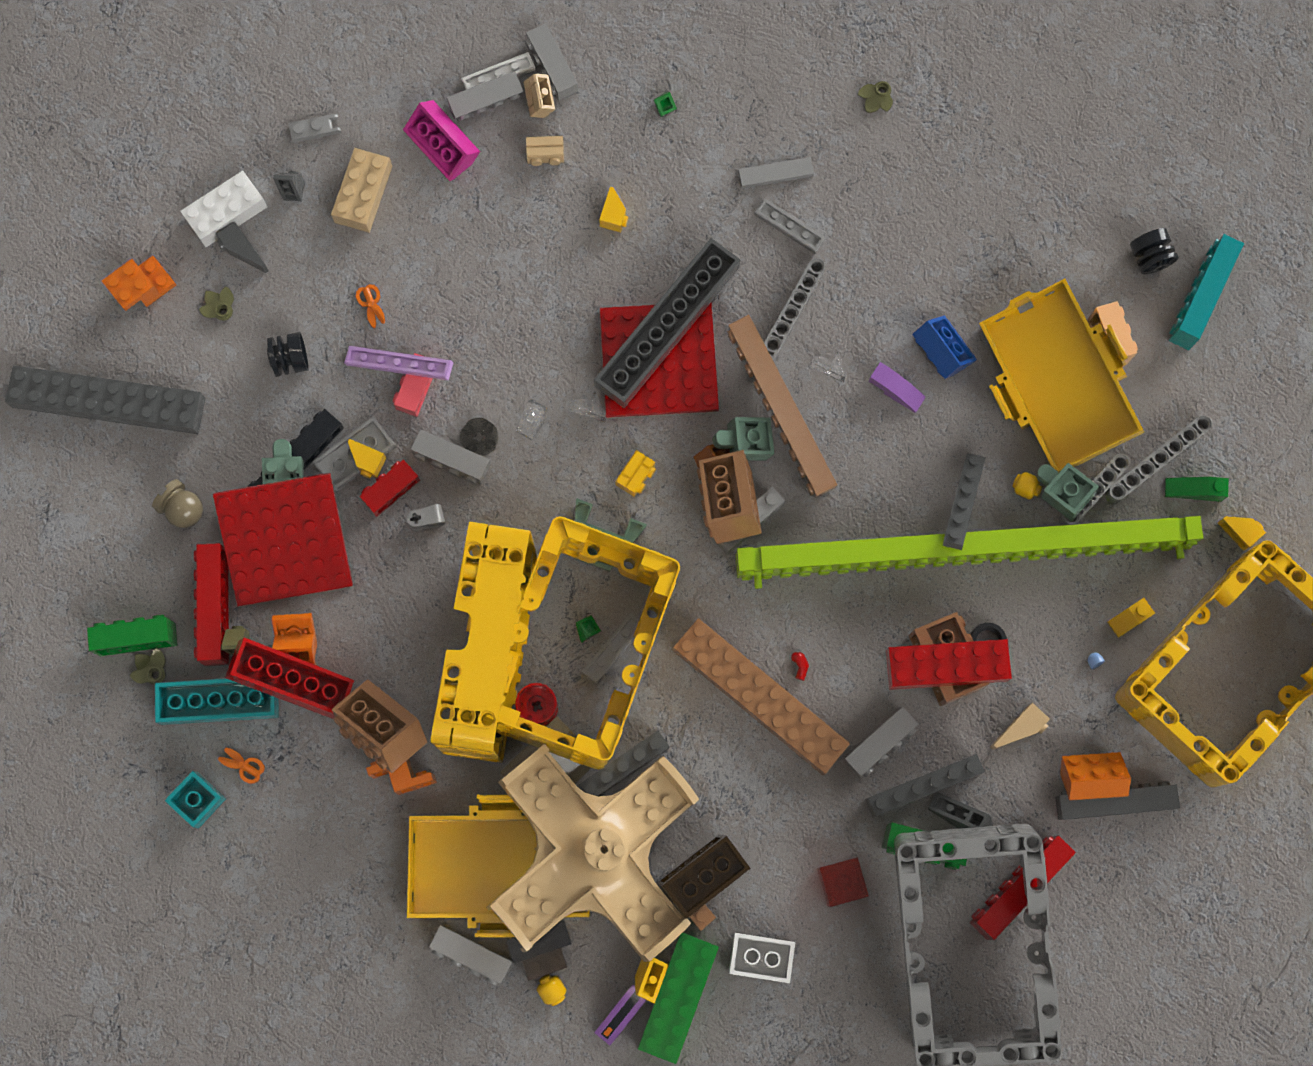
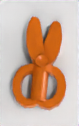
M369 284L356 291V300L362 307H368L367 318L371 327L375 328V315L382 324L385 323V316L382 309L377 305L381 297L380 291L375 285ZM370 289L374 290L376 293V298L374 300ZM361 292H363L366 302L360 299Z
M227 747L224 749L232 759L219 757L220 763L229 768L240 769L239 775L244 782L254 784L259 781L260 775L265 771L262 761L257 758L244 760L237 751ZM250 762H255V763H257V764L259 765V767H260V770H258V769H256L255 767L249 765V763H250ZM244 771L251 774L255 778L248 779L244 775Z

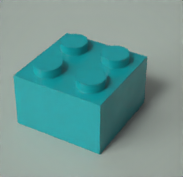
M192 771L166 798L165 802L193 828L199 829L226 798L198 772Z

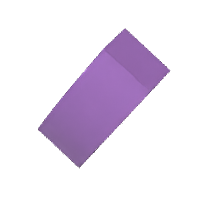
M881 362L869 379L870 383L884 391L883 394L914 413L917 412L926 398L911 383Z

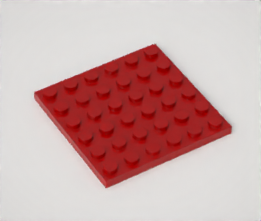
M712 302L625 408L605 395L606 418L719 411ZM655 305L600 308L603 368Z
M330 473L213 493L237 607L353 586Z

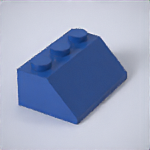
M945 315L926 321L912 334L916 343L922 347L927 358L933 362L937 372L944 379L956 375L977 360Z

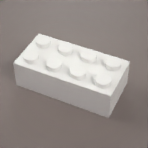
M241 171L180 212L206 248L219 239L216 233L233 222L240 226L266 209L267 205L244 171Z

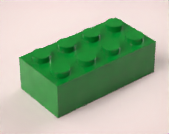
M154 615L152 619L147 620L143 617L134 618L132 622L117 620L113 621V624L110 625L95 623L93 627L87 628L89 651L100 657L178 646L176 623L164 615Z
M896 823L887 824L882 848L887 849L886 853L895 855L894 839L898 834L924 830ZM945 843L942 850L944 852L952 851L953 844ZM967 859L927 861L925 863L932 865L943 863L945 868L956 870L966 866Z

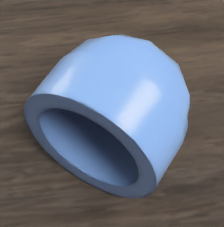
M1091 653L1088 657V664L1091 669H1095L1105 662L1099 653Z

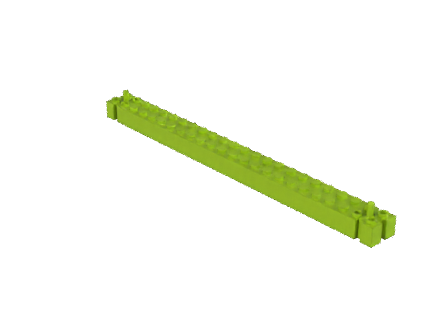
M1190 516L1184 518L1176 517L967 532L962 550L943 546L945 534L760 546V548H737L735 560L737 578H742V581L753 580L754 576L755 589H762V579H771L772 576L780 575V578L792 577L791 574H799L800 577L810 576L811 573L829 575L830 572L837 571L838 574L849 573V570L863 573L868 572V569L886 571L887 568L895 567V570L906 569V566H914L915 569L925 568V565L943 567L945 566L944 564L952 563V566L964 565L963 562H971L972 565L982 564L983 561L1000 563L1005 559H1009V562L1021 561V558H1028L1029 561L1039 560L1040 557L1057 559L1062 555H1066V558L1078 557V554H1085L1086 557L1096 556L1097 553L1114 555L1119 551H1123V554L1135 553V550H1142L1143 553L1153 552L1154 549L1171 551L1173 547L1176 549L1177 559H1184V550L1192 549V546L1197 545V542L1204 538L1201 516Z

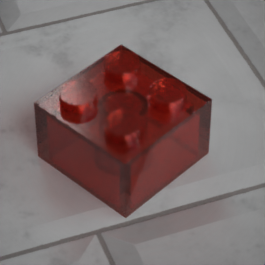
M858 857L817 868L828 907L869 897Z

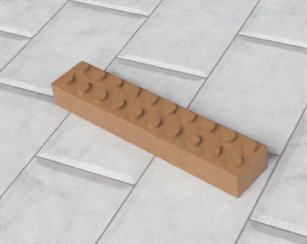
M750 315L729 324L727 335L732 344L736 343V352L740 360H745V370L750 378H754L755 382L753 383L758 395L762 393L764 397L762 403L767 411L771 410L773 414L771 420L775 428H780V438L784 445H789L790 450H788V453L793 462L797 461L799 465L797 470L801 478H806L808 482L806 488L811 496L815 495L817 498L835 489L837 483Z
M699 618L673 647V651L821 775L824 776L850 745L847 740Z

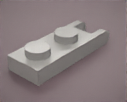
M331 114L289 123L292 142L341 133L340 127L333 128L332 121L338 120V115Z

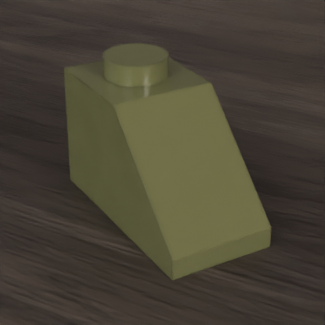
M232 626V629H226L222 650L229 655H233L238 641L244 637L249 639V631L244 629V626Z

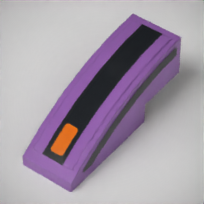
M633 984L594 1032L608 1045L613 1043L646 1002L645 999L636 995Z

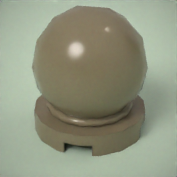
M175 479L165 486L167 490L162 495L157 494L152 507L157 513L165 512L166 519L176 527L187 528L194 526L202 517V502L193 492L185 491V484Z

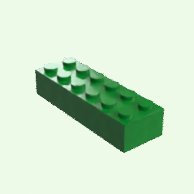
M685 933L679 935L638 1050L668 1062L677 1063L719 946Z

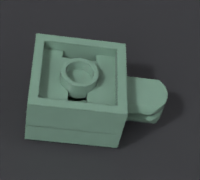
M735 417L727 424L728 430H719L712 439L713 445L718 449H730V453L744 450L748 461H766L774 455L771 418Z
M276 440L272 446L273 458H262L263 484L297 479V474H299V478L304 477L302 457H292V447L287 440Z
M1069 463L1060 472L1048 464L1042 465L1037 472V480L1046 486L1041 498L1070 521H1073L1094 497L1099 488L1097 484Z

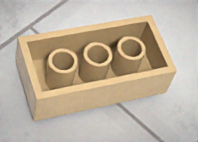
M354 148L331 213L334 223L370 233L392 169L389 157Z

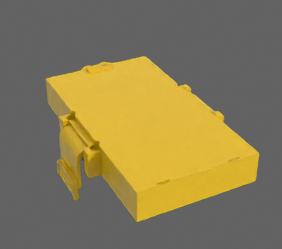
M1065 278L1040 292L1032 293L1027 291L1010 300L1009 306L1005 310L979 323L1004 372L996 376L999 385L1003 388H999L997 385L993 386L992 384L989 388L993 392L1005 416V420L1009 418L1012 421L1017 420L1022 429L1031 426L1050 465L1058 472L1067 463L1076 467L1145 433L1119 383L1120 380L1127 377L1122 367L1126 365L1125 360L1128 359L1111 324L1107 325L1108 328L1105 329L1106 335L1100 324L1092 328L1090 327ZM1031 301L1034 307L1020 314L1018 307Z
M477 794L482 810H480L478 805H469V816H409L407 918H467V928H479L480 923V930H477L475 937H515L495 912L486 908L526 873L533 864L536 854V833L527 817L523 816V812L510 796ZM413 833H415V843H413ZM576 911L566 917H590V911Z

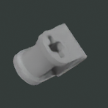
M440 504L413 510L407 515L408 526L415 532L445 525ZM414 518H418L417 524L414 523Z

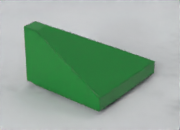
M665 92L654 99L660 117L677 109L670 92Z
M592 615L576 622L581 643L601 632Z

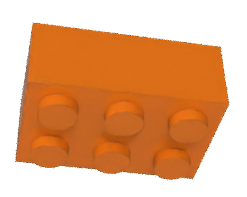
M1121 752L1062 756L1060 775L1069 800L1129 796L1131 777Z

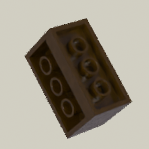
M718 835L656 884L680 914L687 919L751 868L726 835Z

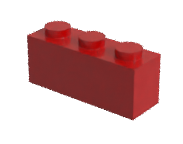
M404 459L401 462L397 461L394 463L388 473L381 474L376 479V483L365 487L359 496L376 517L420 481L419 476Z

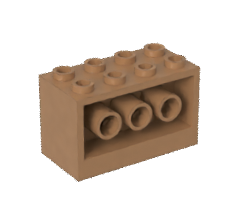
M744 450L699 460L700 468L697 469L699 480L702 481V484H699L701 495H704V500H701L703 511H706V516H703L705 526L708 527L710 537H714L716 544L762 534L752 470Z
M957 612L914 629L909 634L913 646L944 644L945 642H943L942 638L946 640V643L973 642L971 635L965 631L964 627L966 625L963 617L959 616ZM990 683L932 687V690L941 707L979 691Z
M368 679L332 709L335 716L333 719L341 728L339 730L341 735L345 739L350 738L357 749L362 748L369 759L374 758L381 769L384 770L386 768L391 773L427 743L418 718Z

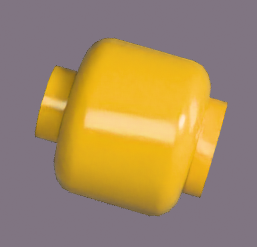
M1028 472L1018 474L1012 485L1015 494L1027 500H1031L1034 496L1038 497L1043 486H1040V482L1036 478L1037 476Z
M547 974L539 979L540 984L536 990L546 1005L551 1004V1006H555L565 999L564 995L567 990L557 975L550 976Z

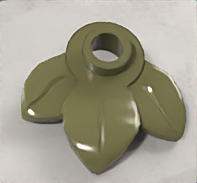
M880 81L875 85L866 84L858 92V96L866 99L865 110L868 113L876 112L880 107L888 112L892 107L891 86L885 81ZM883 89L885 93H881L879 90Z
M224 287L220 294L206 291V305L199 309L201 314L206 318L216 317L221 321L231 318L233 314L231 305L234 301L232 291L228 287ZM222 310H227L225 314H221Z
M155 648L151 656L145 654L135 655L137 670L130 674V677L135 682L140 684L149 682L155 685V683H162L164 681L166 673L163 668L166 660L161 650ZM158 672L159 677L154 679L153 674Z

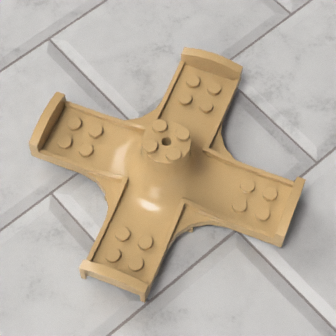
M543 744L508 775L498 781L531 823L536 833L537 847L535 848L536 854L533 864L526 873L486 908L493 910L521 944L522 952H527L532 948L534 943L569 914L584 910L586 912H596L602 914L615 925L644 962H650L691 924L688 919L680 914L653 880L648 861L651 845L659 833L691 805H694L699 798L683 776L664 756L656 760L624 789L613 795L598 797L585 793L574 784L548 752L550 749Z

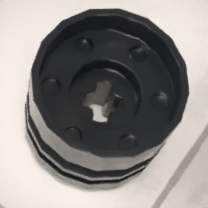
M1166 228L1147 232L1130 243L1134 256L1141 257L1137 264L1141 266L1140 271L1142 274L1161 271L1179 259L1177 253L1174 252V246H1167L1170 244L1171 238Z
M301 332L287 334V343H284L281 336H277V345L273 337L267 338L268 360L276 377L282 375L281 367L284 374L288 375L290 365H292L295 373L309 370L307 352Z

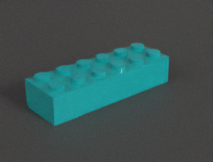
M1223 234L1220 239H1215L1213 245H1210L1206 252L1207 258L1198 269L1200 273L1191 284L1193 288L1191 292L1187 293L1183 301L1185 305L1176 316L1178 320L1169 331V334H1171L1169 342L1189 351L1200 340L1244 246L1243 242Z
M229 679L155 683V723L160 725L279 718V698Z

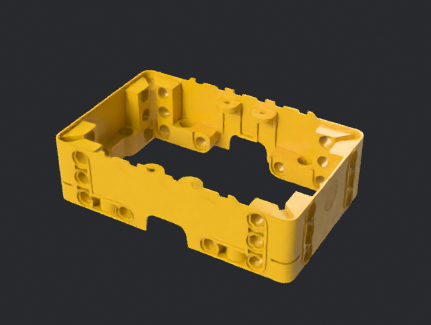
M559 516L552 520L548 533L545 535L536 564L516 613L521 616L524 610L531 612L539 608L561 553L587 563L601 561L618 568L622 576L651 586L633 638H635L633 642L634 649L642 654L643 657L639 666L628 665L622 671V681L630 686L631 689L629 694L617 690L613 691L595 740L578 734L575 738L519 717L521 712L503 706V703L500 705L496 733L538 748L545 744L550 749L548 752L599 770L604 768L609 762L620 740L630 706L668 601L673 593L680 571V564L677 560L660 554L657 551L649 550L585 524ZM593 548L597 551V554L590 555L587 550ZM625 562H630V563H632L633 568H632V569H627V568L624 566V563H625ZM543 569L548 575L542 577L537 571ZM647 611H654L657 617H649ZM519 622V624L515 623L513 628L515 632L514 643H523L528 638V627L522 622ZM520 630L521 634L518 635L516 631ZM513 651L509 652V654L513 655L512 664L507 665L508 679L506 687L503 688V696L507 695L521 658V654ZM485 716L482 723L486 726L491 725L494 720L493 716ZM614 718L618 724L609 722L608 719Z
M469 522L454 603L455 610L469 614L466 629L469 632L468 643L461 650H446L431 733V743L443 754L498 763L503 762L507 736L502 735L499 738H495L500 705L503 703V706L512 709L517 696V690H515L516 683L521 681L522 674H519L518 670L519 666H522L524 654L522 646L527 645V639L523 643H514L515 632L513 628L514 624H519V622L524 623L527 627L529 625L530 615L528 611H522L521 616L516 612L537 561V553L530 530ZM525 577H527V578H528V582H527L526 584H524V585H521L522 583H525V582H526V578H525ZM467 587L472 588L470 596L463 595V590ZM518 630V631H516V633H517L518 635H520V634H521V631ZM513 651L521 654V658L507 695L503 696V688L506 687L508 679L507 665L512 664L513 655L509 654V652ZM452 668L459 669V674L455 678L449 677V671ZM450 709L449 719L441 717L443 710ZM487 715L493 716L494 719L493 723L489 726L482 723L483 718Z
M1268 540L1261 542L1242 554L1227 569L1226 573L1204 595L1197 605L1190 610L1186 617L1169 633L1140 667L1128 677L1115 694L1117 703L1133 719L1138 721L1209 787H1218L1236 782L1288 725L1289 721L1287 719L1305 699L1313 695L1312 665L1306 673L1300 675L1307 682L1301 690L1291 685L1284 686L1279 690V701L1285 706L1280 714H1276L1271 710H1263L1258 713L1256 717L1258 726L1256 729L1250 731L1234 750L1223 754L1204 736L1193 735L1179 722L1178 712L1153 690L1190 650L1187 646L1188 635L1184 631L1185 627L1191 622L1196 625H1203L1208 622L1210 611L1206 604L1212 601L1213 598L1225 608L1258 577L1266 585L1275 580L1280 581L1313 611V577L1275 543ZM1160 658L1166 661V667H1162L1159 664ZM1164 714L1169 715V717H1170V723H1169V724H1167V723L1163 720V715H1164ZM1194 742L1200 744V751L1194 749Z

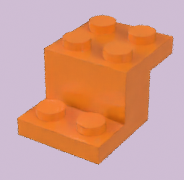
M151 256L139 266L133 259H130L102 280V283L125 311L140 300L148 307L176 286V283L154 256Z
M312 613L272 615L275 635L272 648L316 665L317 639Z
M409 759L393 773L386 768L384 770L381 769L376 761L370 763L371 766L366 768L368 776L373 779L389 774L393 790L398 795L437 783L435 775L427 772V770L416 773V777H414Z

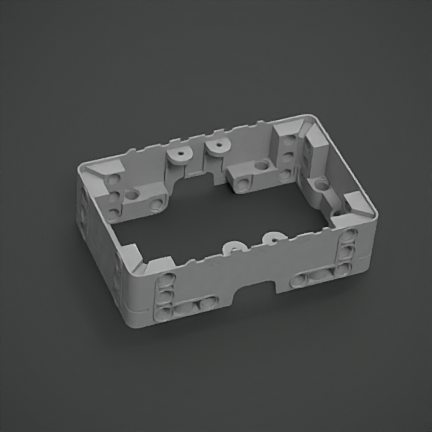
M1003 824L988 827L917 831L898 834L894 839L895 868L899 891L910 1012V1032L917 1065L994 1066L1057 1061L1062 1052L1057 986L1050 955L1048 926H1050L1049 898L1043 843L1040 836L1029 824ZM987 840L995 841L992 849L984 847ZM945 843L953 844L952 851L944 852L942 850ZM1019 855L1020 865L1023 868L1024 891L1028 903V909L1025 910L1023 919L1028 927L1041 930L1042 942H1034L1028 946L1027 957L1032 963L1041 964L1045 967V974L1032 975L1036 993H1034L1035 1006H1033L1035 1027L1033 1029L1013 1030V1038L1004 1039L995 1046L974 1047L969 1042H954L952 1034L934 1035L928 982L913 983L911 976L913 973L922 971L925 965L924 957L921 953L910 951L908 939L917 937L920 934L921 923H923L918 862ZM1034 878H1037V887L1030 886V882ZM907 888L916 890L915 894L911 897L906 896L904 892ZM1032 915L1036 916L1035 920L1031 919ZM910 924L914 926L912 929L909 928ZM912 960H916L917 963L913 964Z

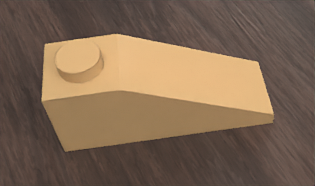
M1031 703L990 748L993 750L1038 732L1041 734L1049 726L1046 723L1050 718L1035 704Z

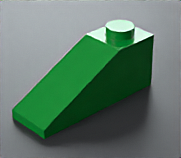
M1165 478L1164 497L1222 502L1228 497L1229 478Z

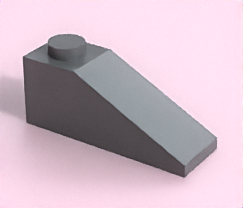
M289 171L288 173L282 172L273 175L283 200L302 202L304 179L301 174L296 171Z
M235 222L216 233L219 238L217 243L223 251L226 249L231 256L264 273L269 271Z
M938 792L928 807L929 811L958 829L993 826L989 814Z

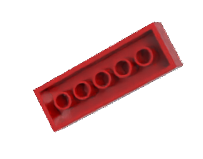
M220 543L196 544V550H194L193 554L194 561L197 562V569H194V580L197 581V589H194V600H197V608H194V619L197 620V627H194V638L197 639V647H194V658L204 666L229 665V654L222 650L225 631L229 629V566L225 548Z
M245 637L238 641L225 676L226 679L332 719L335 717L332 709L350 694L354 683L353 679Z
M1008 639L888 647L886 650L889 690L1008 682L1012 679Z
M1059 835L1045 837L1042 840L1047 883L1076 853ZM1020 865L1011 873L1013 875L1008 881L1004 880L999 885L998 889L1000 891L995 895L991 894L985 900L986 906L981 910L978 908L971 915L972 920L970 924L986 940H995L1028 905L1024 891L1023 868ZM1037 878L1031 880V887H1037Z

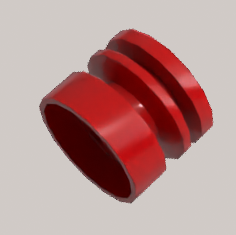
M531 683L523 687L517 694L515 704L516 710L521 712L519 717L546 727L557 716L558 702L554 692L547 685ZM540 704L542 710L535 712L534 706Z

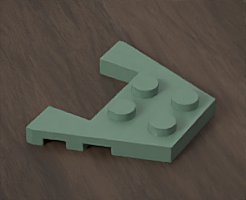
M578 498L576 499L575 522L585 524L631 543H634L646 528L647 524L630 518L624 536L588 524L586 522L593 504ZM593 548L587 550L590 555L597 554V551ZM601 561L596 563L584 562L608 572L614 567Z

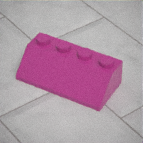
M434 100L419 103L403 128V131L449 181H452L470 167L480 153L479 149Z

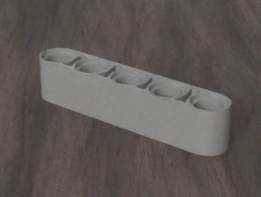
M1117 454L1092 480L1099 486L1097 490L1098 495H1094L1087 503L1086 508L1082 509L1073 519V522L1067 521L1066 517L1061 514L1059 517L1060 525H1076L1128 468L1130 462L1126 455ZM1115 461L1121 462L1122 468H1118L1115 465ZM1103 474L1110 477L1109 482L1103 479Z

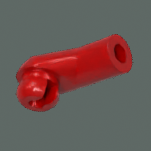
M794 652L791 655V660L799 667L795 678L804 681L809 663L802 652Z

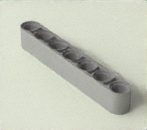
M814 258L809 262L764 342L774 362L823 276L825 263L822 259ZM812 267H818L821 271L815 272L812 270ZM809 282L812 286L805 287L803 283ZM800 297L803 302L798 303L794 298ZM792 313L795 317L788 318L785 314ZM782 328L786 333L779 334L776 330ZM775 344L777 349L771 350L768 348V345Z
M1205 415L1197 417L1115 482L1105 492L1106 500L1111 504H1116L1207 433L1212 428V420ZM1198 423H1202L1204 429L1199 428ZM1183 434L1189 435L1190 441L1186 440ZM1169 445H1173L1176 448V452H1173ZM1155 456L1160 457L1162 459V463H1158L1155 460ZM1141 467L1146 468L1148 474H1143ZM1126 479H1131L1134 485L1130 486ZM1112 490L1118 491L1119 497H1115L1112 494Z

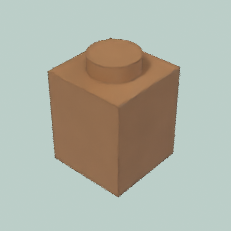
M704 905L689 918L702 931L716 917Z

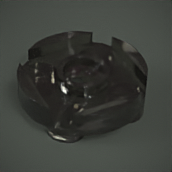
M473 418L462 428L460 441L463 448L484 456L496 449L498 432L494 424L487 419ZM479 432L481 435H485L482 441L474 439Z

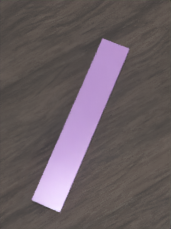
M349 346L344 362L347 366L449 380L453 366L451 360Z

